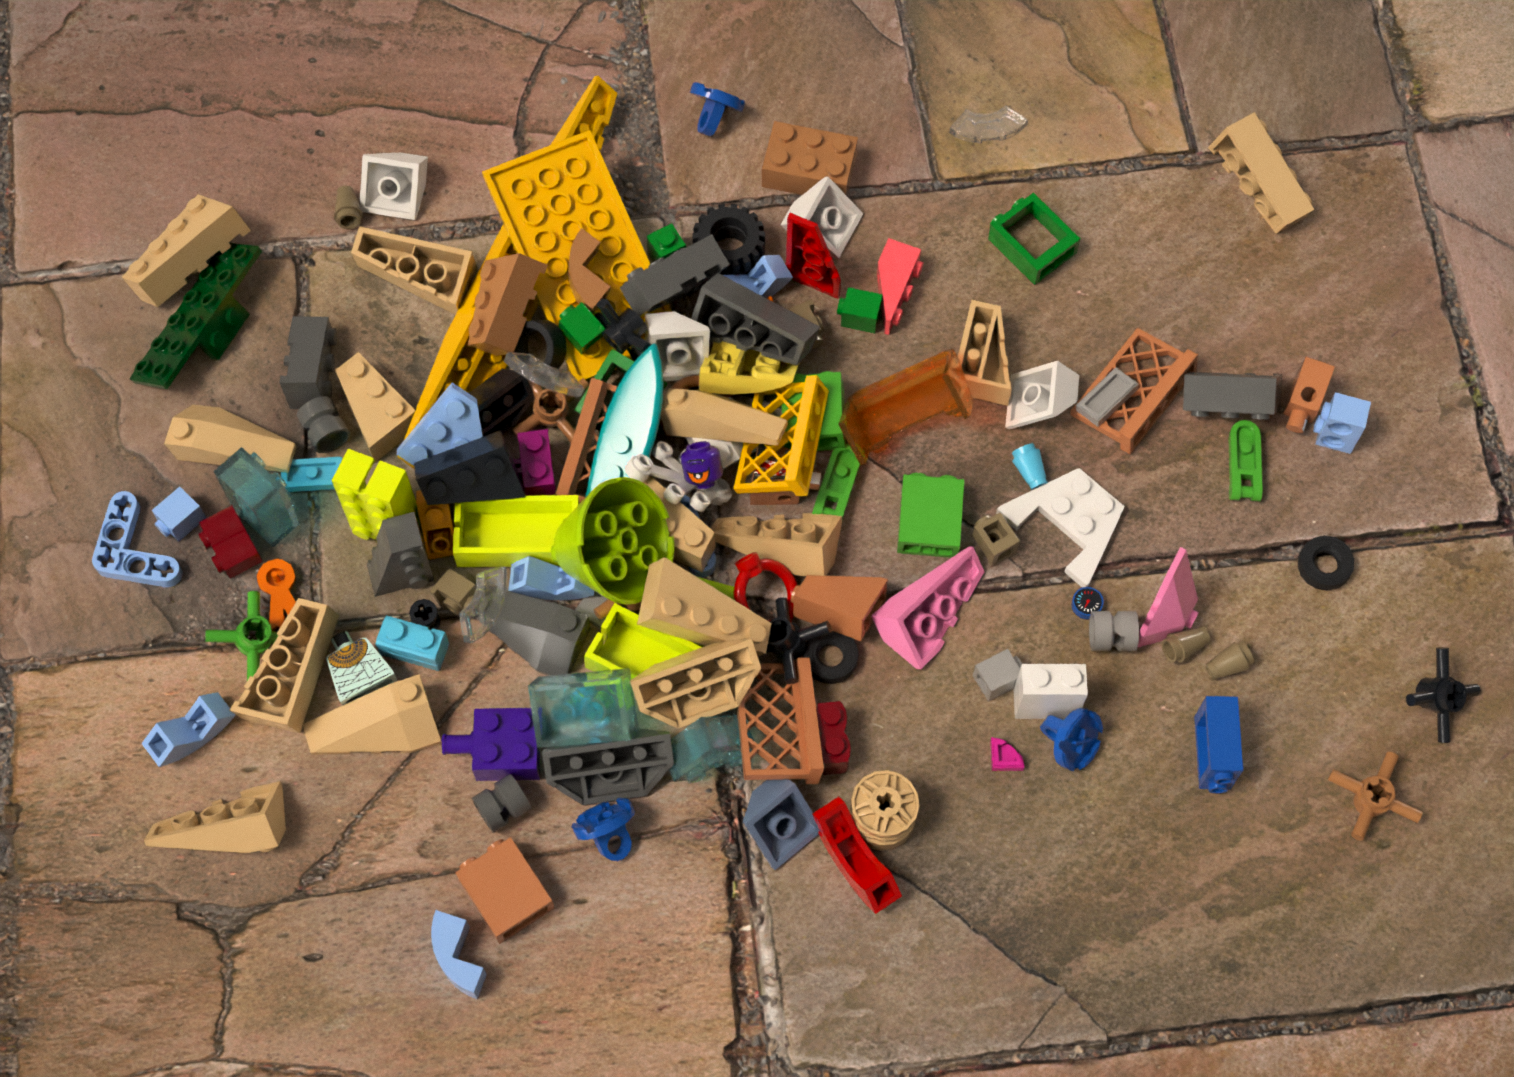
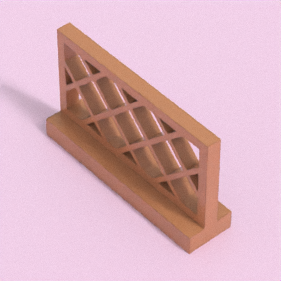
M1137 328L1078 402L1116 368L1119 363L1132 361L1134 371L1125 374L1132 379H1136L1139 384L1138 390L1131 397L1140 396L1142 402L1140 406L1126 409L1124 402L1121 405L1122 410H1116L1108 418L1124 417L1125 424L1119 432L1108 426L1107 420L1097 427L1076 411V404L1070 410V414L1119 442L1120 449L1131 454L1183 389L1185 374L1197 371L1198 354L1189 349L1183 353ZM1138 340H1141L1150 345L1151 351L1134 353L1133 346ZM1169 355L1176 359L1172 365L1159 367L1157 357ZM1153 358L1155 368L1138 370L1137 360ZM1157 375L1158 383L1156 386L1142 387V377Z
M591 378L556 495H577L575 493L578 483L590 476L591 469L586 462V457L589 452L596 449V445L590 448L593 436L596 442H598L595 428L605 418L603 416L599 419L602 407L605 413L607 412V407L604 404L607 390L615 392L618 386ZM585 465L588 473L581 477V473ZM578 495L579 502H582L585 497Z
M797 658L795 663L797 682L787 684L784 688L771 679L775 674H784L783 663L760 664L761 670L756 676L760 681L753 688H749L740 705L736 707L744 780L805 779L806 784H819L824 765L810 658ZM765 684L777 693L770 702L757 693ZM750 698L763 707L756 716L745 709L744 704ZM781 698L793 706V710L787 716L774 707ZM767 712H770L781 721L773 730L760 721ZM785 725L796 733V738L790 744L777 734ZM753 726L767 735L759 744L748 737L747 732ZM771 739L784 749L777 758H774L763 749ZM789 753L799 761L800 769H788L780 761ZM756 754H759L770 765L766 769L751 770L750 760Z

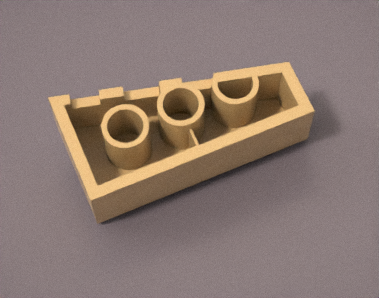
M360 226L351 251L358 267L455 315L470 288L476 268L472 251Z
M298 598L277 632L279 636L270 649L267 648L261 658L263 661L253 677H249L244 685L245 691L238 702L235 701L229 711L244 720L300 734L339 615L326 604Z

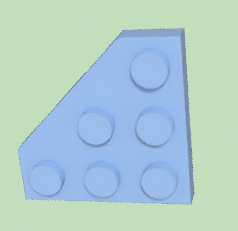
M452 382L397 448V455L414 466V463L483 437L477 399Z

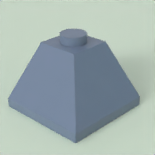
M789 779L766 780L752 791L743 824L773 870L779 868L802 849L820 831L812 815V810L796 784Z

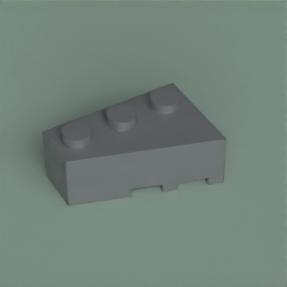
M711 234L687 248L676 251L666 259L662 257L654 261L645 270L640 267L627 275L628 281L620 287V290L632 310L642 317L646 313H651L700 290L716 273H721L730 264Z
M293 316L287 342L288 346H290L289 356L284 357L283 362L284 366H288L287 376H280L279 383L290 409H300L302 405L314 398L321 396L332 397V382L329 381V372H334L335 359L334 355L331 354L332 346L337 344L336 328H332L329 317Z
M1188 372L1184 377L1183 410L1191 411V416L1199 417L1209 416V412H1221V417L1239 418V413H1250L1252 419H1270V414L1275 415L1281 409L1283 374L1273 373V376L1256 375L1255 373H1245L1243 375Z
M414 512L383 520L376 538L378 544L372 548L373 557L367 562L374 596L406 588L418 589L426 586L428 582L435 581L426 546Z

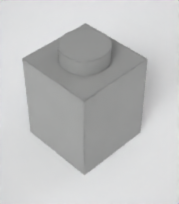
M1009 649L975 665L973 677L988 702L1014 689L1022 662L1017 656L1013 657Z

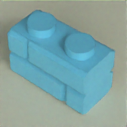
M386 615L375 644L382 656L439 671L448 650L449 641L444 631L437 629L429 630L426 626Z

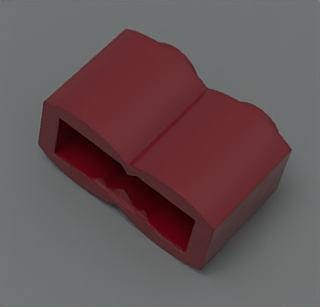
M232 505L199 522L203 531L198 533L206 549L213 548L216 555L211 557L219 573L225 571L231 579L263 562Z
M841 701L818 703L816 711L824 765L823 775L846 773L849 766L851 748L848 736L845 733L847 725L845 707Z

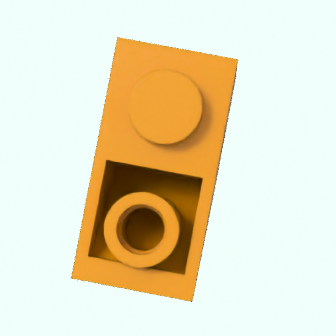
M421 490L416 491V504L429 560L452 556L454 522L450 503L427 505Z

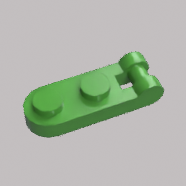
M1241 420L1232 426L1228 437L1229 500L1239 501L1240 498H1250V501L1260 502L1263 493L1261 433L1255 423ZM1241 479L1251 480V486H1241Z
M845 444L846 448H835L833 450L812 514L842 516L843 521L860 468L861 455L856 447ZM826 501L837 503L836 509L825 507Z

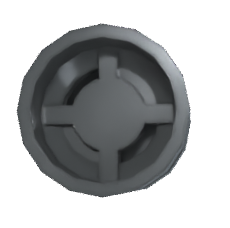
M327 396L317 397L306 402L297 412L296 416L300 424L308 432L307 436L318 453L334 451L344 445L350 437L349 429L343 419L339 417L332 399Z
M511 774L494 783V790L485 789L471 798L492 833L509 824V817L518 818L532 809L525 794Z

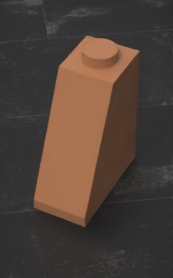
M807 575L800 586L796 585L792 592L791 603H794L793 617L815 625L828 621L832 631L861 641L873 622L871 616L886 601L888 579L882 577Z

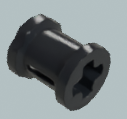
M421 599L414 602L410 607L409 614L413 623L426 627L430 625L429 630H438L441 625V619L438 615L437 607L432 601ZM428 615L429 619L423 621L422 616Z

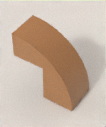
M581 228L571 247L568 279L578 304L582 302L594 314L598 309L597 303L601 299L607 298L611 286L586 268L598 253L600 242Z

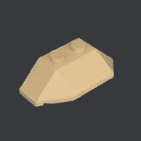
M752 638L713 643L654 664L630 680V684L640 712L676 728H681L738 707L755 676L760 672L761 666Z

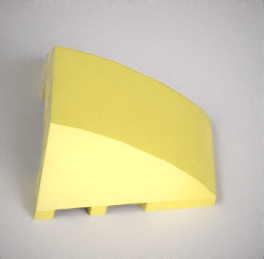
M722 341L720 344L713 342V348L709 357H705L700 367L699 391L735 395L774 390L793 382L799 364L793 365L761 356V352L751 349L748 351L736 348V345Z

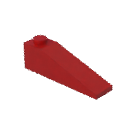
M789 213L787 217L786 266L793 276L792 280L838 299L841 292V278L818 224Z

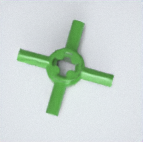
M250 591L248 592L247 618L238 625L236 630L206 629L205 642L235 643L239 651L247 656L248 681L249 677H253L260 666V655L265 653L271 644H274L279 635L277 632L272 631L268 620L260 616V592ZM249 631H256L255 637L258 640L252 639L250 641L249 639H247L249 637Z

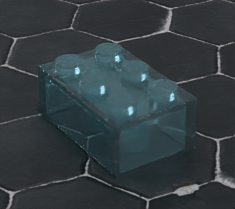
M241 447L213 472L236 513L274 547L300 524L296 515L298 508L291 501L293 497L285 488L287 484L283 478L275 471L270 474L264 468L266 466L264 461L255 452L250 455Z
M630 668L539 676L528 685L537 748L630 740L639 730L634 693L630 684V680H632Z

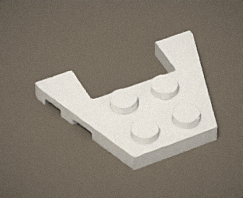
M1078 468L999 506L996 514L1000 512L1007 523L1016 531L1036 511L1043 514L1084 549L1064 571L1083 588L1089 586L1125 506Z

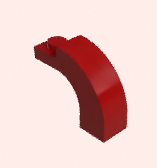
M839 796L812 813L820 830L818 834L831 858L856 894L875 914L902 897L892 873L869 849L860 835L846 803Z

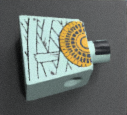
M347 631L340 632L332 637L331 641L336 652L328 655L326 660L342 706L388 684L397 682L391 667L366 637L353 642Z

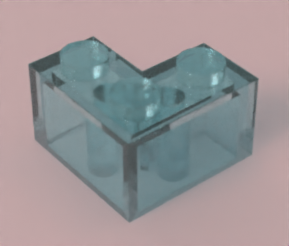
M737 715L700 717L671 739L674 765L669 771L674 782L688 781L690 784L696 783L706 777L705 773L710 769L725 764H730L731 767L742 764ZM749 730L747 732L748 737L754 741L752 734Z

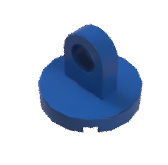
M692 83L689 93L706 100L698 121L697 129L699 133L709 137L712 136L718 128L725 107L743 112L744 100L718 89L706 88L701 83Z
M1078 708L1072 711L1064 720L1048 715L1041 724L1040 729L1054 742L1056 762L1061 767L1074 771L1076 768L1081 770L1094 759L1101 742L1097 739L1098 733H1102L1103 725L1100 716L1096 712L1087 708Z
M617 798V804L611 806L609 802L600 803L580 814L576 819L577 823H573L571 826L578 840L593 839L600 854L611 861L624 859L631 850L632 842L625 824L634 816L635 810L631 801L627 798ZM617 835L620 837L621 845L616 852L611 853L608 850V842L613 836Z

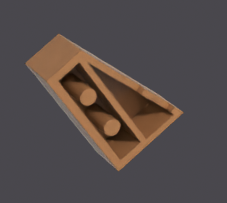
M520 253L485 261L480 273L481 282L479 292L475 298L473 321L469 326V346L495 356L514 353L527 320L526 317H523L529 299L535 300L537 291L533 290L539 273L545 274L547 264Z

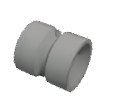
M1091 611L1089 619L1091 651H1110L1113 646L1118 651L1137 650L1139 622L1136 611H1117L1115 616H1112L1110 611Z

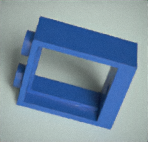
M1206 696L1194 716L1199 789H1208L1210 793L1216 794L1225 793L1233 787L1243 772L1238 697Z

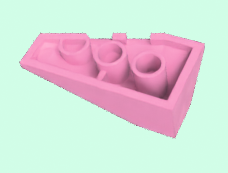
M967 547L892 596L871 616L882 640L916 669H922L941 650L945 643L942 640L949 626L954 627L958 620L955 616L963 602L969 600L985 572L974 547Z
M1180 547L1164 578L1146 620L1139 631L1138 647L1163 641L1168 634L1181 632L1184 627L1191 629L1199 613L1193 610L1198 597L1186 549Z

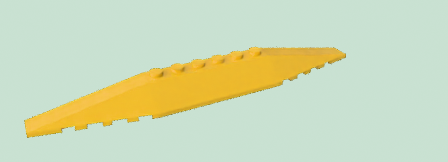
M595 76L551 145L590 130L599 150H601L604 141L602 134L604 127L609 124L617 92L601 77ZM504 224L445 334L404 440L452 382L469 393L500 369H505L511 360L509 354L495 356L468 345L470 336L469 326L473 321L475 298L479 292L480 273L485 261L517 254ZM536 297L535 300L529 299L523 314V317L527 318L526 321L531 320L539 304ZM397 456L399 459H401L403 462H405L407 465H409L415 470L412 464H410L400 456Z

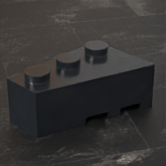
M503 368L469 392L478 402L483 437L497 431H501L502 435H504L510 426L514 427L535 399L525 372Z
M501 431L414 463L416 481L427 505L526 497L522 479Z

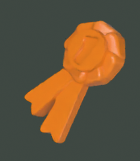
M274 559L264 563L257 573L260 589L264 593L271 595L269 623L272 631H275L277 628L280 629L285 621L284 610L288 615L296 603L290 593L296 581L294 569L290 563L282 559Z

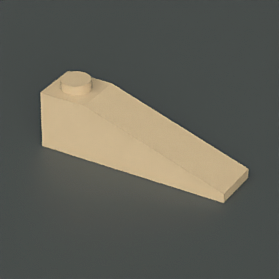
M669 388L663 398L661 420L666 435L779 445L788 426L786 419L716 393Z
M191 405L172 418L164 445L177 460L289 473L297 447L295 443L220 407Z
M803 513V519L785 520L784 514L774 515V519L758 521L754 516L717 518L710 528L715 532V542L746 555L757 552L760 559L776 560L785 565L794 575L827 576L835 562L842 516Z
M420 674L388 684L303 724L312 755L350 754L351 752L381 754L385 751L413 753L442 743Z
M279 781L252 787L241 791V798L224 804L222 799L211 802L212 806L207 807L201 813L196 814L190 810L152 825L144 839L145 845L237 853L269 852L279 846L286 831L282 784Z

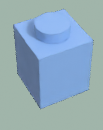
M180 486L152 510L157 519L154 523L157 529L165 537L171 534L178 542L198 526L200 521L206 519L201 507Z

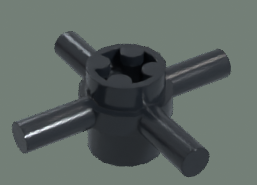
M606 298L601 299L597 303L601 312H597L594 316L605 328L601 332L603 338L615 351L623 354L627 350L635 362L651 345L641 338L648 330L647 325L632 309L627 308L618 316Z
M780 597L776 599L777 617L769 621L772 624L766 653L772 652L777 658L782 659L785 683L794 684L797 682L795 660L804 654L807 647L806 640L831 633L832 629L828 621L801 629L795 623L790 622L788 599Z
M1437 647L1436 677L1421 679L1416 687V693L1406 696V703L1408 706L1419 705L1422 708H1428L1437 713L1438 742L1449 743L1451 742L1450 713L1460 711L1464 707L1466 698L1478 696L1481 690L1478 684L1464 685L1450 677L1449 648Z

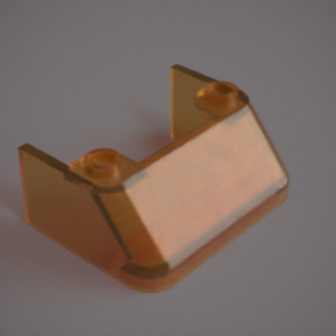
M948 349L870 384L848 397L838 425L860 465L867 462L870 452L873 451L874 454L886 450L890 446L889 442L894 434L945 412L946 415H954L955 418L963 416L966 419L970 417L973 398L955 350Z

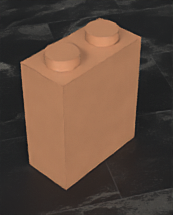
M511 837L505 841L503 839L495 841L487 848L488 852L479 858L471 857L459 866L460 870L455 872L462 887L499 944L555 909L552 899Z

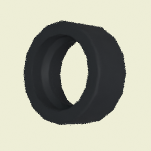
M549 320L526 321L515 351L509 354L513 365L520 372L529 371L532 376L551 375L559 370L564 363L567 352L566 340L562 330ZM535 330H538L544 336L547 343V355L542 365H536L528 351L529 338Z

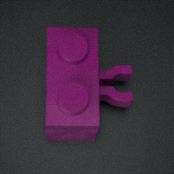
M548 429L518 433L520 458H513L520 477L523 478L525 495H556Z

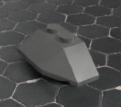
M640 728L573 737L542 751L546 783L581 805L615 801L617 798L629 799L646 796L674 765L670 732Z

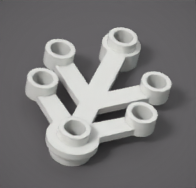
M659 441L653 448L652 454L670 469L653 465L649 457L638 454L630 459L625 466V471L630 478L645 482L649 475L674 482L669 484L663 495L670 503L678 504L684 495L698 488L697 485L689 484L684 479L681 464L682 453L678 457L677 462L671 456L673 453L672 447L666 442ZM720 478L715 481L713 487L698 489L701 491H696L689 502L695 510L703 512L710 503L722 505L723 502H728L732 497V492L729 484Z

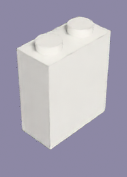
M1022 664L1013 689L1015 719H1046L1048 715L1065 719L1072 711L1082 708L1088 695L1086 664Z

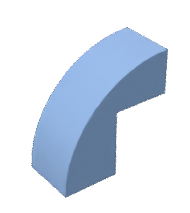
M763 255L748 274L723 275L765 298L772 297L793 278L780 255Z
M531 556L511 564L508 588L510 592L544 600H575L594 595V590L566 574L559 566Z
M218 692L201 695L185 717L156 723L142 742V745L158 767L166 766L190 755L208 743L230 723L235 714L229 711L230 707Z
M435 910L431 926V939L435 957L446 977L457 989L472 998L478 999L487 974L483 967L458 959L470 926L465 919Z

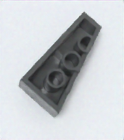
M716 273L701 287L691 318L709 327V341L719 344L722 341L736 345L737 349L744 351L749 349L759 351L761 356L793 365H798L812 351L820 326L719 273Z

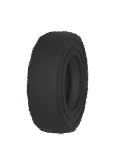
M1319 536L1307 542L1298 556V569L1301 577L1307 584L1320 590H1333L1341 587L1350 578L1354 570V557L1350 548L1343 541L1336 537ZM1321 553L1332 555L1336 559L1337 569L1332 573H1324L1318 570L1314 562L1315 557Z
M834 631L808 640L803 654V658H810L812 677L821 683L827 684L840 683L849 678L857 667L859 657L858 648L853 638ZM829 645L836 646L843 654L842 661L832 667L824 665L819 659L821 649Z

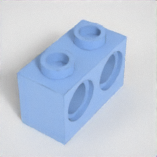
M1335 392L1330 403H1324L1321 415H1318L1316 418L1313 432L1318 433L1315 444L1351 454L1366 427L1371 402Z

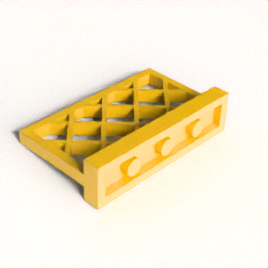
M818 375L806 376L805 382L790 383L774 390L754 393L752 407L771 414L784 403L789 409L780 418L788 421L795 415L797 422L791 429L784 432L779 445L769 446L763 444L767 449L754 460L751 458V452L759 444L743 443L734 484V490L737 494L793 491L796 496H808L829 393ZM803 392L802 398L793 406L787 402L795 393ZM776 394L777 398L764 408L762 406L764 395ZM790 441L792 444L791 450L780 458L775 452ZM773 455L778 461L763 472L759 466ZM784 467L786 469L784 481L772 482L770 478ZM757 469L761 475L752 483H745L746 477Z

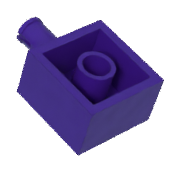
M538 708L474 709V727L470 735H442L443 755L471 754L472 771L476 781H499L509 774L513 776L515 781L540 780L541 718Z

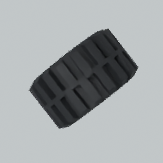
M725 204L718 205L719 209L715 210L713 207L708 209L707 215L701 214L698 218L699 223L694 225V233H692L693 244L711 234L716 242L725 238H734L741 241L743 245L737 249H721L730 265L719 274H748L760 258L765 255V231L762 221H758V216L754 212L749 214L748 208L743 206L741 209H738L737 204H731V207H725Z

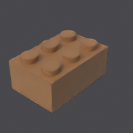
M774 121L762 166V187L803 195L824 177H829L847 196L857 156L858 137Z

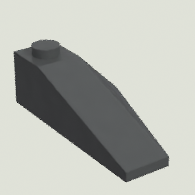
M478 583L477 587L486 600L472 617L490 633L495 634L506 643L508 648L515 654L517 653L525 659L537 672L566 683L591 630L589 616L560 604Z

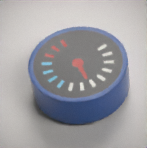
M1083 587L1077 590L1071 602L1073 612L1082 619H1090L1091 611H1101L1104 604L1101 593L1092 587Z

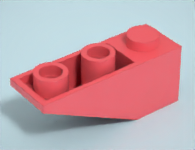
M888 238L880 256L877 268L879 294H883L881 311L884 332L889 335L893 325H899L903 314V309H900L903 301H909L914 287L910 284L913 277L919 278L924 262L920 261L921 249Z

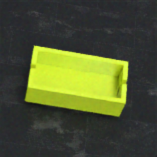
M348 449L332 479V483L352 533L361 539L368 540L372 538L377 540L376 538L383 520L414 512L420 526L417 504L406 470L379 461L366 485L365 479L375 460L370 456Z
M540 495L455 503L453 556L456 566L511 567V564L527 556L559 566L558 562H555L551 557V547L554 545L556 531L563 519L567 518L580 504L578 495Z
M614 603L601 626V633L598 632L584 655L585 668L633 692L630 680L654 664L702 648L691 641L637 625L638 614Z

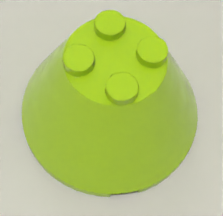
M628 477L606 480L595 487L568 517L563 519L555 534L554 545L551 547V557L555 562H558L566 574L605 598L619 604L639 603L642 601L649 565L664 557L673 562L674 536H669L666 518L670 517L658 495L643 482Z

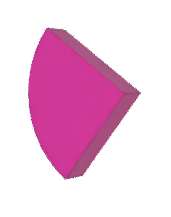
M991 737L992 771H1023L1024 762L1020 753L1008 744L1007 741Z

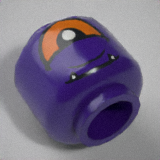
M700 441L692 443L682 453L681 464L684 479L689 484L697 485L698 489H707L713 487L715 481L722 477L723 466L720 451L715 446H711L709 442Z

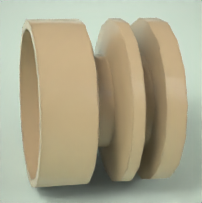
M889 770L875 771L861 779L854 788L849 812L860 835L869 848L879 851L893 850L907 841L912 835L919 810L918 793L907 778ZM888 802L890 807H887L884 811L879 809L880 805Z

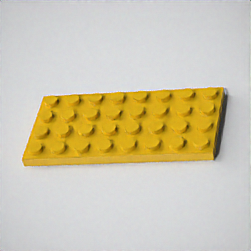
M590 130L482 171L483 179L516 253L523 254L548 265L545 274L539 273L533 290L537 291L536 298L546 320L558 326L561 319L559 317L560 314L570 305L574 307L579 305L570 288L568 263L573 241L581 228L600 242L598 253L586 268L611 286L606 299L618 316L627 308L632 309L620 287L628 281L627 275L640 267L643 270L649 268L650 262ZM668 304L651 313L672 311ZM598 308L593 315H595L597 312H601L600 309ZM645 315L641 317V319H642L644 322H645ZM645 333L641 336V338H643L644 340H645ZM565 337L567 352L564 361L574 384L582 378L586 381L594 378L609 352L613 349L603 337L582 355ZM627 350L622 354L633 360Z

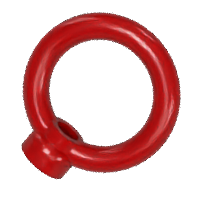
M752 552L739 559L735 563L740 573L734 584V600L751 610L746 600V588L749 580L762 571L773 572L781 578L786 587L791 622L794 618V603H791V595L797 585L791 571L776 560L760 559L757 552Z

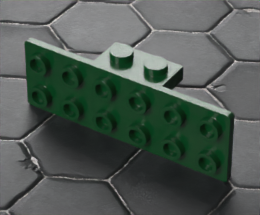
M230 243L231 247L223 254L220 251L214 254L215 256L209 265L199 274V279L193 288L183 297V302L177 311L167 320V325L161 334L152 341L151 348L147 354L136 364L134 372L130 377L133 383L168 389L197 346L211 359L219 360L250 315L232 295L262 253V249L259 246Z

